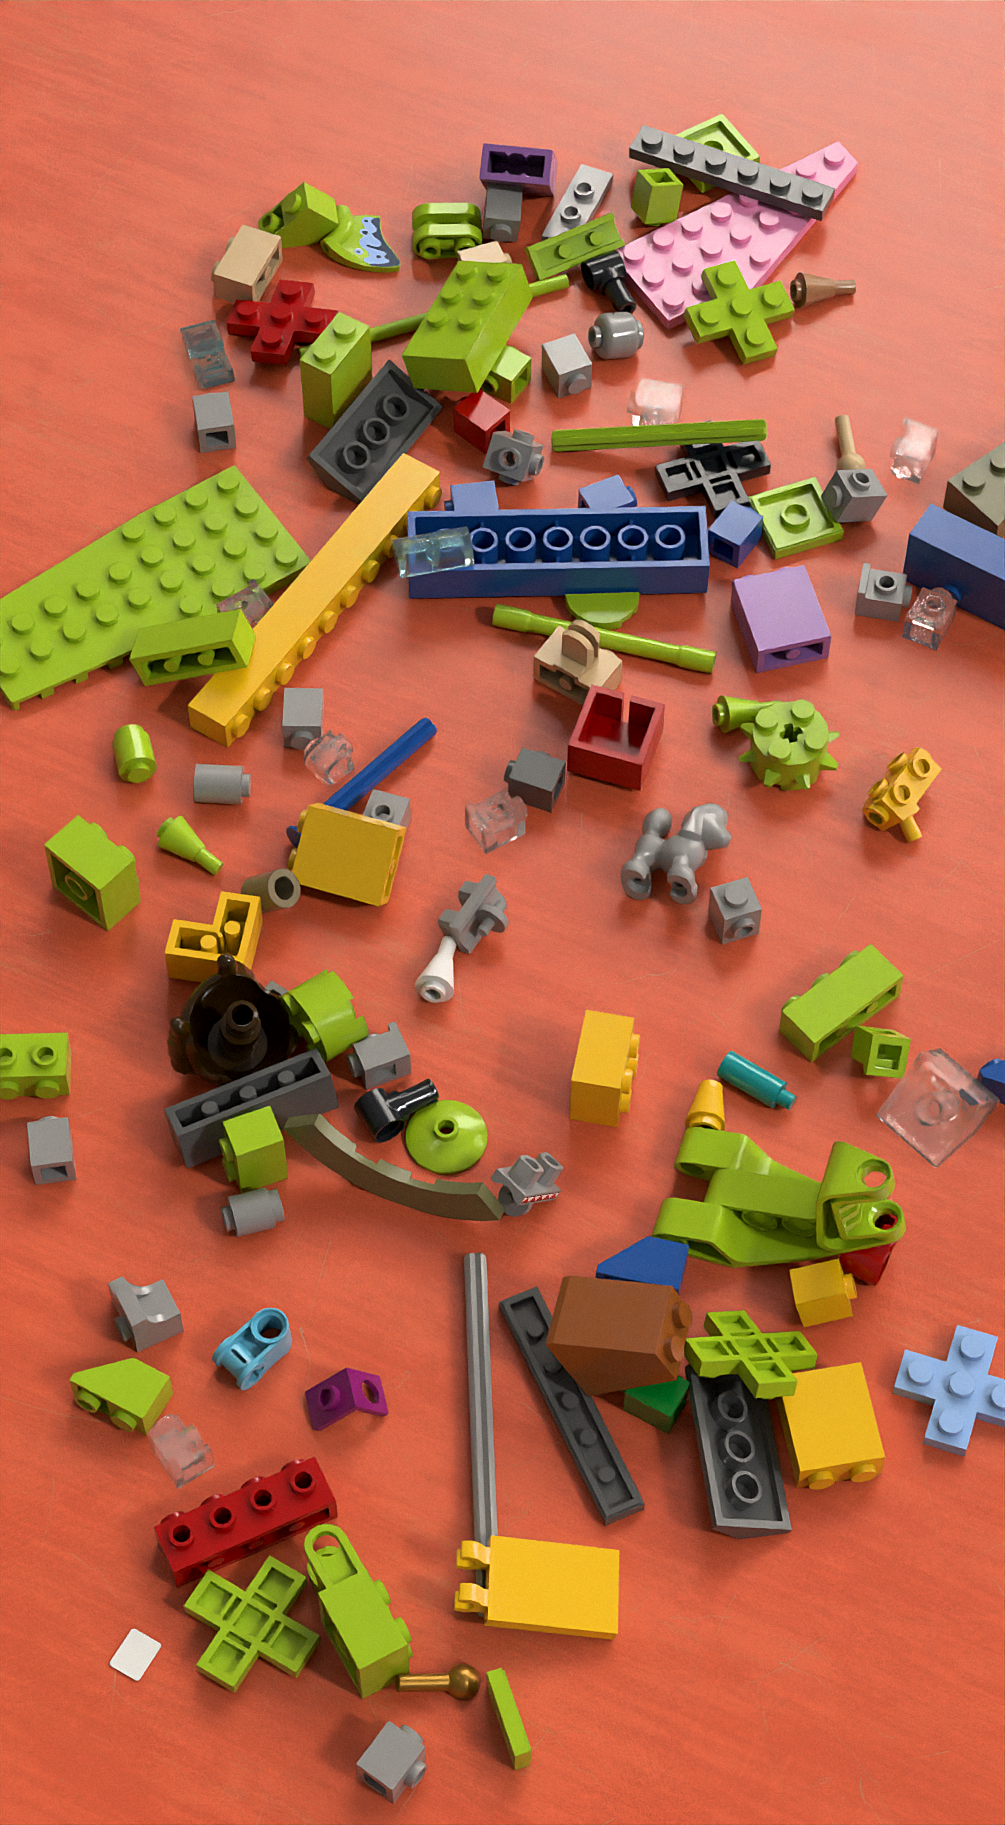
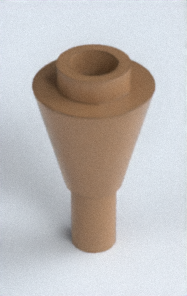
M798 272L795 280H792L790 283L791 299L796 301L800 308L834 297V295L855 294L856 292L855 280L834 281L833 279Z

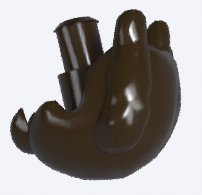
M223 953L217 958V974L203 980L183 1004L179 1016L171 1019L167 1039L168 1055L171 1058L170 1063L176 1072L183 1075H199L205 1081L218 1087L288 1060V1056L296 1050L299 1043L298 1032L290 1024L289 1015L280 996L265 989L255 979L252 970L248 969L245 964L235 960L228 953Z

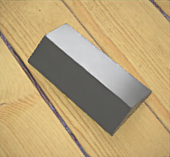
M388 360L306 459L329 490L360 504L403 453L406 454L442 410L443 406L424 389L414 388L410 377Z
M688 1364L685 1367L687 1381L690 1382L688 1391L712 1529L737 1539L789 1533L792 1528L768 1399L755 1398L738 1374L719 1375L715 1378L699 1377L692 1366Z

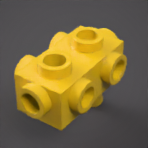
M919 747L913 748L907 755L904 752L898 754L888 764L887 769L889 771L885 774L884 778L877 781L867 793L869 797L861 809L868 821L877 826L881 831L899 823L908 843L922 837L912 815L919 811L920 808L916 803L942 770L932 759L931 755Z

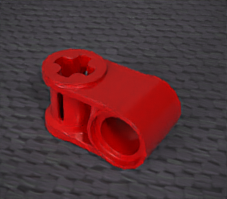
M891 1214L882 1215L876 1220L875 1226L878 1227L880 1223H883L885 1225L881 1230L891 1229L896 1225L898 1218ZM896 1242L842 1253L839 1261L843 1272L847 1274L852 1273L853 1277L876 1286L886 1268Z

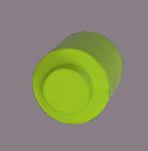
M130 724L119 728L115 732L112 742L119 776L123 780L133 783L144 782L157 769L150 736L139 725Z

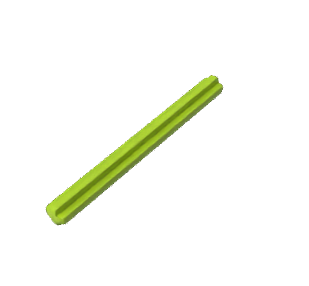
M764 419L564 429L552 431L551 444L553 450L559 452L751 442L766 440L768 430L766 420Z

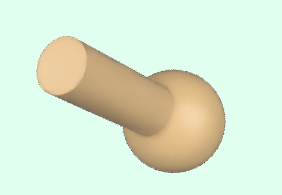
M837 416L834 420L842 455L837 463V470L866 469L864 459L856 454L849 416Z

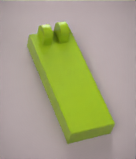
M613 212L524 248L536 280L541 281L577 266L582 261L625 246L615 225Z

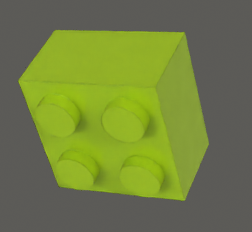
M77 815L44 844L52 886L106 931H109L141 902L138 886L140 882L136 874V859L125 846H116L111 842L105 831L94 822L89 824Z

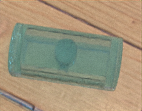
M467 526L392 539V550L400 579L474 565L472 542Z

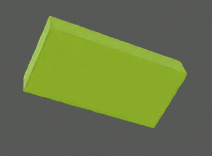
M499 1668L486 1672L487 1690L514 1770L530 1766L531 1747L505 1670Z

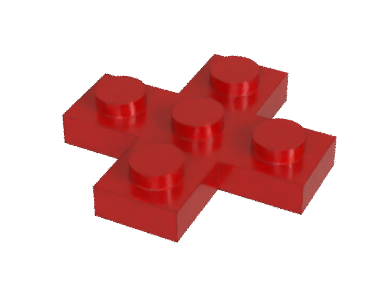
M280 279L270 303L236 299L226 324L228 334L256 337L250 350L252 362L287 365L295 342L314 343L338 314V310L310 307L315 295L313 283Z

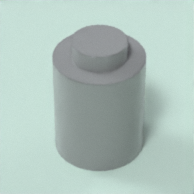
M196 764L194 774L195 802L242 805L243 797H250L251 774H245L244 766Z

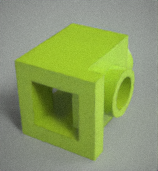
M856 1026L850 1057L864 1064L863 1073L866 1075L904 1079L911 1039L891 1029Z

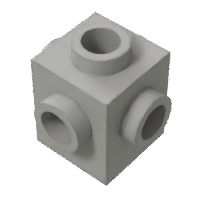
M514 429L513 433L505 430L493 432L483 468L499 473V480L512 485H519L520 482L533 480L534 476L539 475L544 464V456L541 455L544 445L534 442L535 436L525 431Z

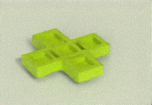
M735 260L703 269L701 279L712 300L686 307L683 313L696 343L700 344L729 335L743 365L775 356L778 348L767 324L791 318L795 311L782 282L777 281L749 289Z
M745 1310L707 1312L703 1327L710 1337L686 1338L684 1346V1356L699 1377L715 1378L719 1375L738 1374L753 1396L762 1399L794 1396L798 1381L791 1372L814 1369L818 1356L800 1331L761 1333Z
M270 1555L246 1591L208 1570L184 1605L186 1613L218 1631L197 1662V1671L234 1693L259 1656L297 1678L321 1642L320 1635L286 1616L305 1588L307 1577Z

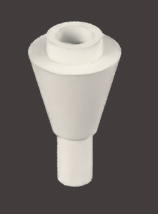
M444 936L442 938L438 953L415 982L417 992L429 1002H445L454 995L452 958L457 943L452 936Z

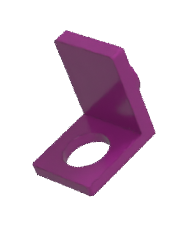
M346 1367L305 1391L312 1426L317 1431L327 1428L356 1410L382 1417L389 1414L381 1379L378 1375ZM362 1383L367 1384L371 1388L375 1398L374 1403H371L365 1397Z

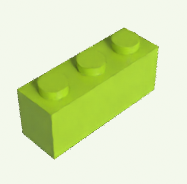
M241 609L139 628L129 660L145 686L241 669L248 666L256 635Z
M872 944L860 952L857 950L853 951L844 958L838 969L830 975L828 973L820 975L814 981L810 990L802 996L795 995L783 1005L779 1031L812 1063L853 1032L856 1026L862 1025L899 997L904 975Z

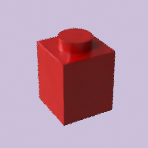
M479 389L478 393H471L467 397H462L453 408L454 432L484 454H487L493 432L504 430L510 432V410L481 389Z

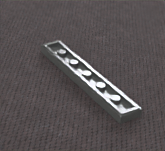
M536 1286L499 1301V1310L604 1526L644 1510L645 1503L592 1396H587L545 1345L552 1315L538 1287Z

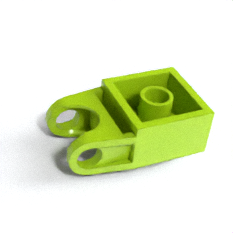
M322 1524L314 1527L305 1537L304 1550L308 1560L307 1573L309 1580L319 1599L321 1622L361 1698L364 1699L395 1683L397 1674H410L409 1658L413 1657L409 1642L412 1641V1638L401 1617L393 1619L388 1607L391 1600L384 1584L380 1579L373 1582L341 1528L333 1524ZM329 1535L338 1541L339 1548L326 1546L315 1552L313 1544L319 1537Z

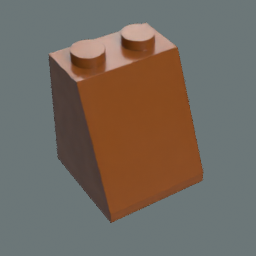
M566 1276L562 1279L545 1345L587 1396L677 1380L680 1363L684 1358V1346L688 1328L692 1323V1311L675 1289L669 1285Z

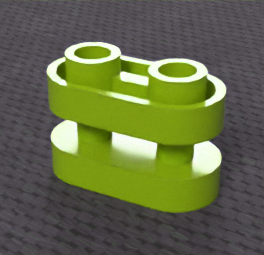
M424 203L417 206L412 212V228L414 230L412 234L413 251L418 256L426 259L458 258L457 251L482 245V232L480 230L482 227L481 210L471 203Z

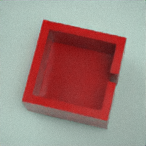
M591 684L568 743L567 771L641 791L663 732L665 704L632 695L629 702L628 723L623 722L624 693Z

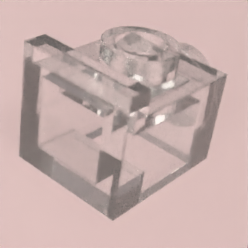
M905 418L902 424L901 437L896 438L890 452V458L894 459V463L891 466L892 474L900 479H906L919 484L935 455L939 430Z
M254 579L247 582L248 587L217 603V613L241 609L253 629L274 605Z
M923 587L912 608L908 610L905 616L902 637L937 651L954 620L957 600L952 599V595L943 588L935 587L929 590Z
M505 789L475 805L472 802L465 805V827L485 854L525 834V817L528 816L527 808L519 796L516 795L511 798Z
M169 1414L162 1417L154 1424L152 1430L148 1431L151 1449L178 1489L215 1467L212 1449L208 1443L204 1445L194 1425L191 1423L185 1426L178 1414Z

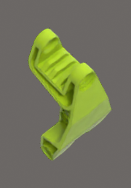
M690 1127L684 1132L674 1163V1169L677 1168L688 1176L710 1181L704 1202L681 1198H665L662 1201L651 1237L688 1244L689 1257L731 1268L808 1261L890 1244L903 1237L906 1231V1221L902 1208L897 1203L887 1199L895 1188V1179L890 1164L884 1159L842 1141L833 1143L822 1183L777 1163L744 1134L702 1127ZM872 1172H881L886 1176L884 1183L878 1187L866 1186L864 1178ZM891 1214L898 1218L896 1225L891 1229L881 1230L875 1226L876 1220L882 1215Z

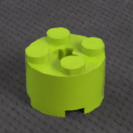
M326 969L280 996L289 1015L290 1024L296 1028L299 1038L303 1037L308 1044L306 1045L307 1052L317 1048L324 1062L346 1051L353 1044L361 1042L369 1035L364 1016L355 1018V1010L350 1002L354 997L334 971L328 973Z

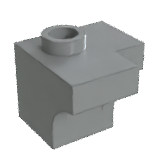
M124 1276L108 1283L111 1300L119 1314L118 1317L114 1318L116 1327L124 1342L129 1339L132 1340L137 1352L184 1331L181 1313L163 1279L148 1286H135L126 1281Z

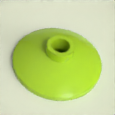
M440 1100L418 1110L412 1116L406 1129V1146L412 1159L423 1169L441 1175L457 1174L471 1168L480 1160L487 1146V1129L482 1117L469 1105L454 1100ZM448 1127L452 1128L453 1132L443 1134L439 1129Z

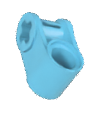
M270 1307L260 1310L235 1334L229 1336L218 1346L212 1356V1361L217 1366H224L237 1379L236 1385L241 1390L251 1388L263 1377L269 1368L290 1350L292 1336L288 1318L284 1312L276 1308ZM276 1328L281 1330V1333L275 1338L267 1339L262 1337V1334L268 1329Z

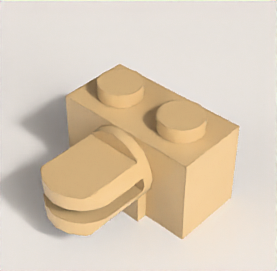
M576 619L568 626L567 630L558 626L534 655L533 678L583 705L591 684L615 690L620 685L622 679V660L610 650L599 648L600 633L588 622Z

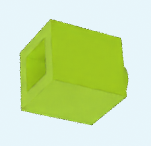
M669 168L638 170L631 209L644 224L650 226H659L662 223L676 221L683 190L682 182Z

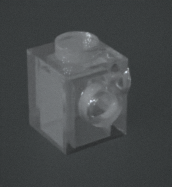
M641 378L637 392L631 391L628 400L627 413L633 414L632 426L677 424L682 411L684 386Z

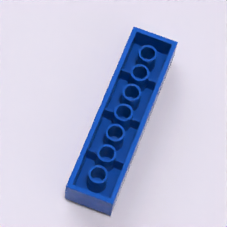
M706 506L408 511L409 598L559 596L565 594L640 592V594L707 593L710 565Z

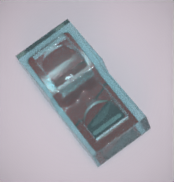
M214 320L180 328L182 340L200 390L235 381L233 368L225 353L223 340Z

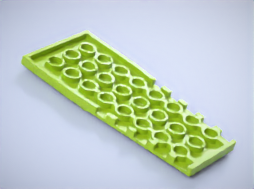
M234 465L140 513L1 598L0 693L12 710H19V703L40 694L41 698L44 699L55 694V687L74 679L75 683L78 684L89 679L88 673L105 665L112 669L123 664V657L132 652L139 628L243 609L292 583L311 560Z

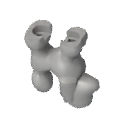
M713 803L696 806L685 815L678 834L665 840L663 838L668 835L671 829V814L664 808L650 811L644 819L642 826L643 835L637 840L635 854L621 869V883L626 894L636 900L647 899L651 893V873L662 869L668 873L667 882H670L672 886L670 892L672 899L680 904L693 903L697 898L698 889L694 872L706 861L708 850L727 847L732 839L730 832L726 829L728 824L727 812L719 805Z

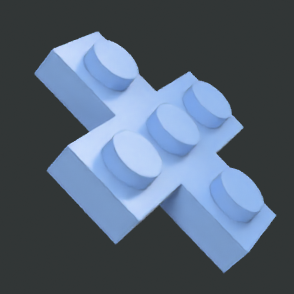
M957 1325L947 1361L905 1349L892 1394L933 1406L923 1444L965 1456L975 1419L1005 1427V1379L988 1374L998 1340L997 1336Z

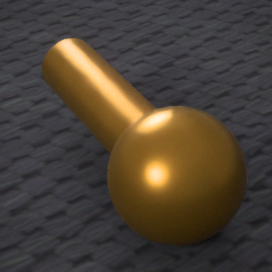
M457 1664L447 1673L396 1675L397 1692L448 1691L452 1697L459 1700L472 1698L478 1692L481 1684L479 1673L469 1664Z

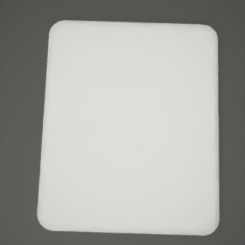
M132 1629L111 1659L110 1666L138 1681L161 1648V1644L137 1629Z

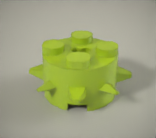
M804 699L795 702L771 704L769 707L758 712L755 717V723H743L740 727V730L751 740V746L749 751L738 757L739 761L751 762L752 770L764 782V786L768 788L778 784L781 785L780 789L785 791L808 790L810 785L817 780V775L822 770H836L838 767V763L827 751L828 744L839 737L840 734L838 731H829L828 724L822 715L815 710L811 702Z

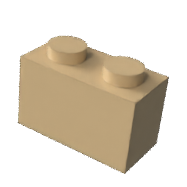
M242 224L236 236H232L229 239L226 253L222 260L217 261L213 266L211 281L214 282L216 298L235 303L236 299L259 302L283 261L281 236Z

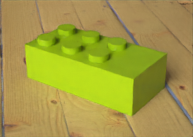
M458 261L402 354L414 388L478 393L533 298L522 264Z

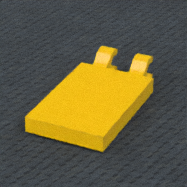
M494 1535L489 1537L487 1547L476 1541H462L461 1549L456 1550V1568L486 1571L485 1589L473 1583H460L459 1591L454 1593V1610L484 1613V1626L614 1640L618 1635L620 1550Z

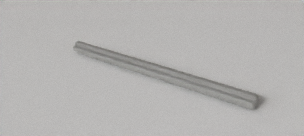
M479 1252L468 1253L464 1256L474 1541L487 1547L489 1537L491 1535L498 1536L487 1260L486 1255ZM475 1570L476 1584L485 1589L486 1571ZM477 1612L480 1617H484V1613Z

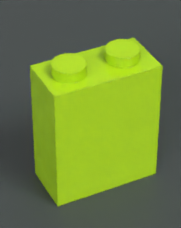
M339 312L300 359L305 417L331 429L373 379L370 326Z

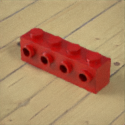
M314 1456L305 1461L304 1459L293 1460L284 1465L280 1472L269 1477H254L246 1481L241 1486V1489L230 1494L213 1495L205 1499L200 1507L189 1512L179 1511L169 1514L161 1520L159 1525L153 1528L160 1551L176 1587L179 1588L204 1577L208 1570L215 1572L337 1518V1504Z

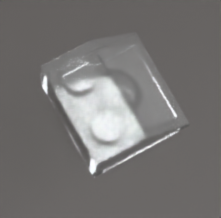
M941 1048L919 1053L878 1110L876 1116L936 1168L980 1129L1000 1102V1099Z

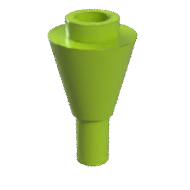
M720 695L717 703L712 706V719L715 726H719L723 733H727L740 728L743 723L755 722V717L760 710L782 701L758 702Z
M178 816L176 819L168 818L157 831V836L160 838L157 844L158 847L190 861H196L214 876L222 869L224 863L205 849V845L183 816Z

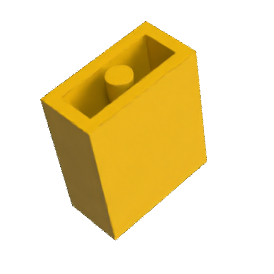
M321 803L308 805L307 810L301 812L298 820L297 832L301 833L298 848L294 847L290 854L288 870L295 874L301 885L375 906H382L389 901L407 827Z
M861 1362L793 1373L798 1381L794 1396L775 1397L797 1488L809 1486L810 1489L819 1490L830 1487L835 1481L851 1479L853 1482H865L875 1478L877 1474H881L885 1454Z

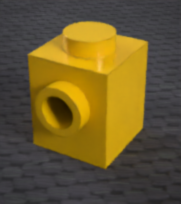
M839 1259L789 1270L795 1305L803 1327L853 1316L850 1300L857 1298L856 1287L852 1273L844 1275Z

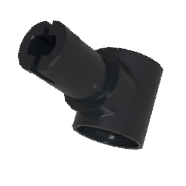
M614 249L581 262V273L589 290L595 291L599 289L602 295L608 297L616 312H629L632 314L636 310L637 303L625 286L626 269L623 259L617 250Z
M428 1078L399 1093L392 1091L387 1094L383 1088L373 1089L357 1100L354 1110L374 1141L383 1143L396 1137L404 1129L410 1114L438 1102L439 1094L434 1083Z

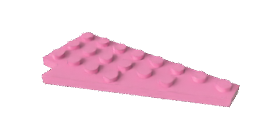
M838 141L780 170L834 187L835 199L857 173L858 162ZM733 192L616 250L622 257L625 265V281L669 330L686 321L683 316L686 307L712 300L701 279L703 269L735 260L748 288L760 287L816 222V219Z

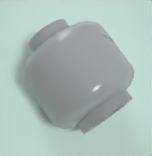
M629 312L600 314L596 318L594 326H591L588 331L590 347L595 348L597 355L605 360L633 357L637 349H640L643 344L642 324Z

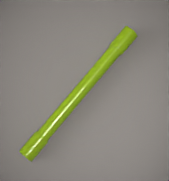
M502 604L496 605L492 621L493 626L551 636L558 626L567 630L568 626L572 623L571 621L534 614L529 610ZM594 627L600 633L599 647L669 662L682 668L709 674L713 672L717 653L715 651L688 645H675Z

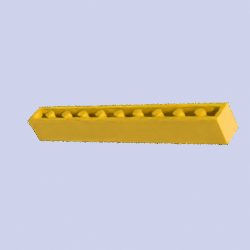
M405 453L399 457L252 629L256 638L248 666L246 668L215 673L188 704L191 728L227 748L236 737L240 738L246 733L250 721L257 712L267 708L273 693L278 687L289 682L299 662L302 659H307L312 654L320 637L324 633H329L334 628L337 618L346 607L350 608L355 603L363 586L367 582L371 583L376 578L384 561L388 557L392 558L397 553L401 541L408 534V511H427L429 508L433 509L438 504L442 496L439 471Z

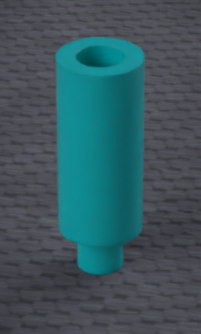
M732 1050L724 1057L718 1068V1077L771 1108L779 1104L785 1109L790 1110L797 1099V1096L786 1090L787 1083Z

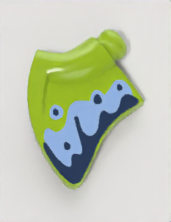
M337 205L339 225L320 241L323 251L333 260L351 268L384 273L399 271L401 262L383 237L380 216H353L347 206Z

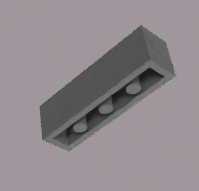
M317 1048L165 1108L164 1111L173 1141L188 1169L222 1155L219 1139L225 1137L223 1121L270 1106L278 1127L282 1131L289 1117L318 1113L324 1114L338 1108L339 1105L332 1076Z

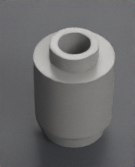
M266 1187L229 1196L226 1198L227 1206L221 1207L225 1229L227 1232L234 1230L236 1237L275 1228L276 1223L285 1221L283 1206L277 1189L267 1191Z

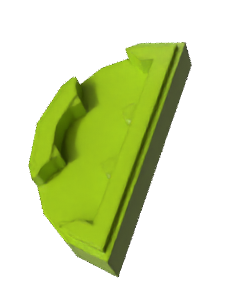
M640 592L565 594V604L571 617L588 622L593 627L613 630L620 628L624 621L636 614Z

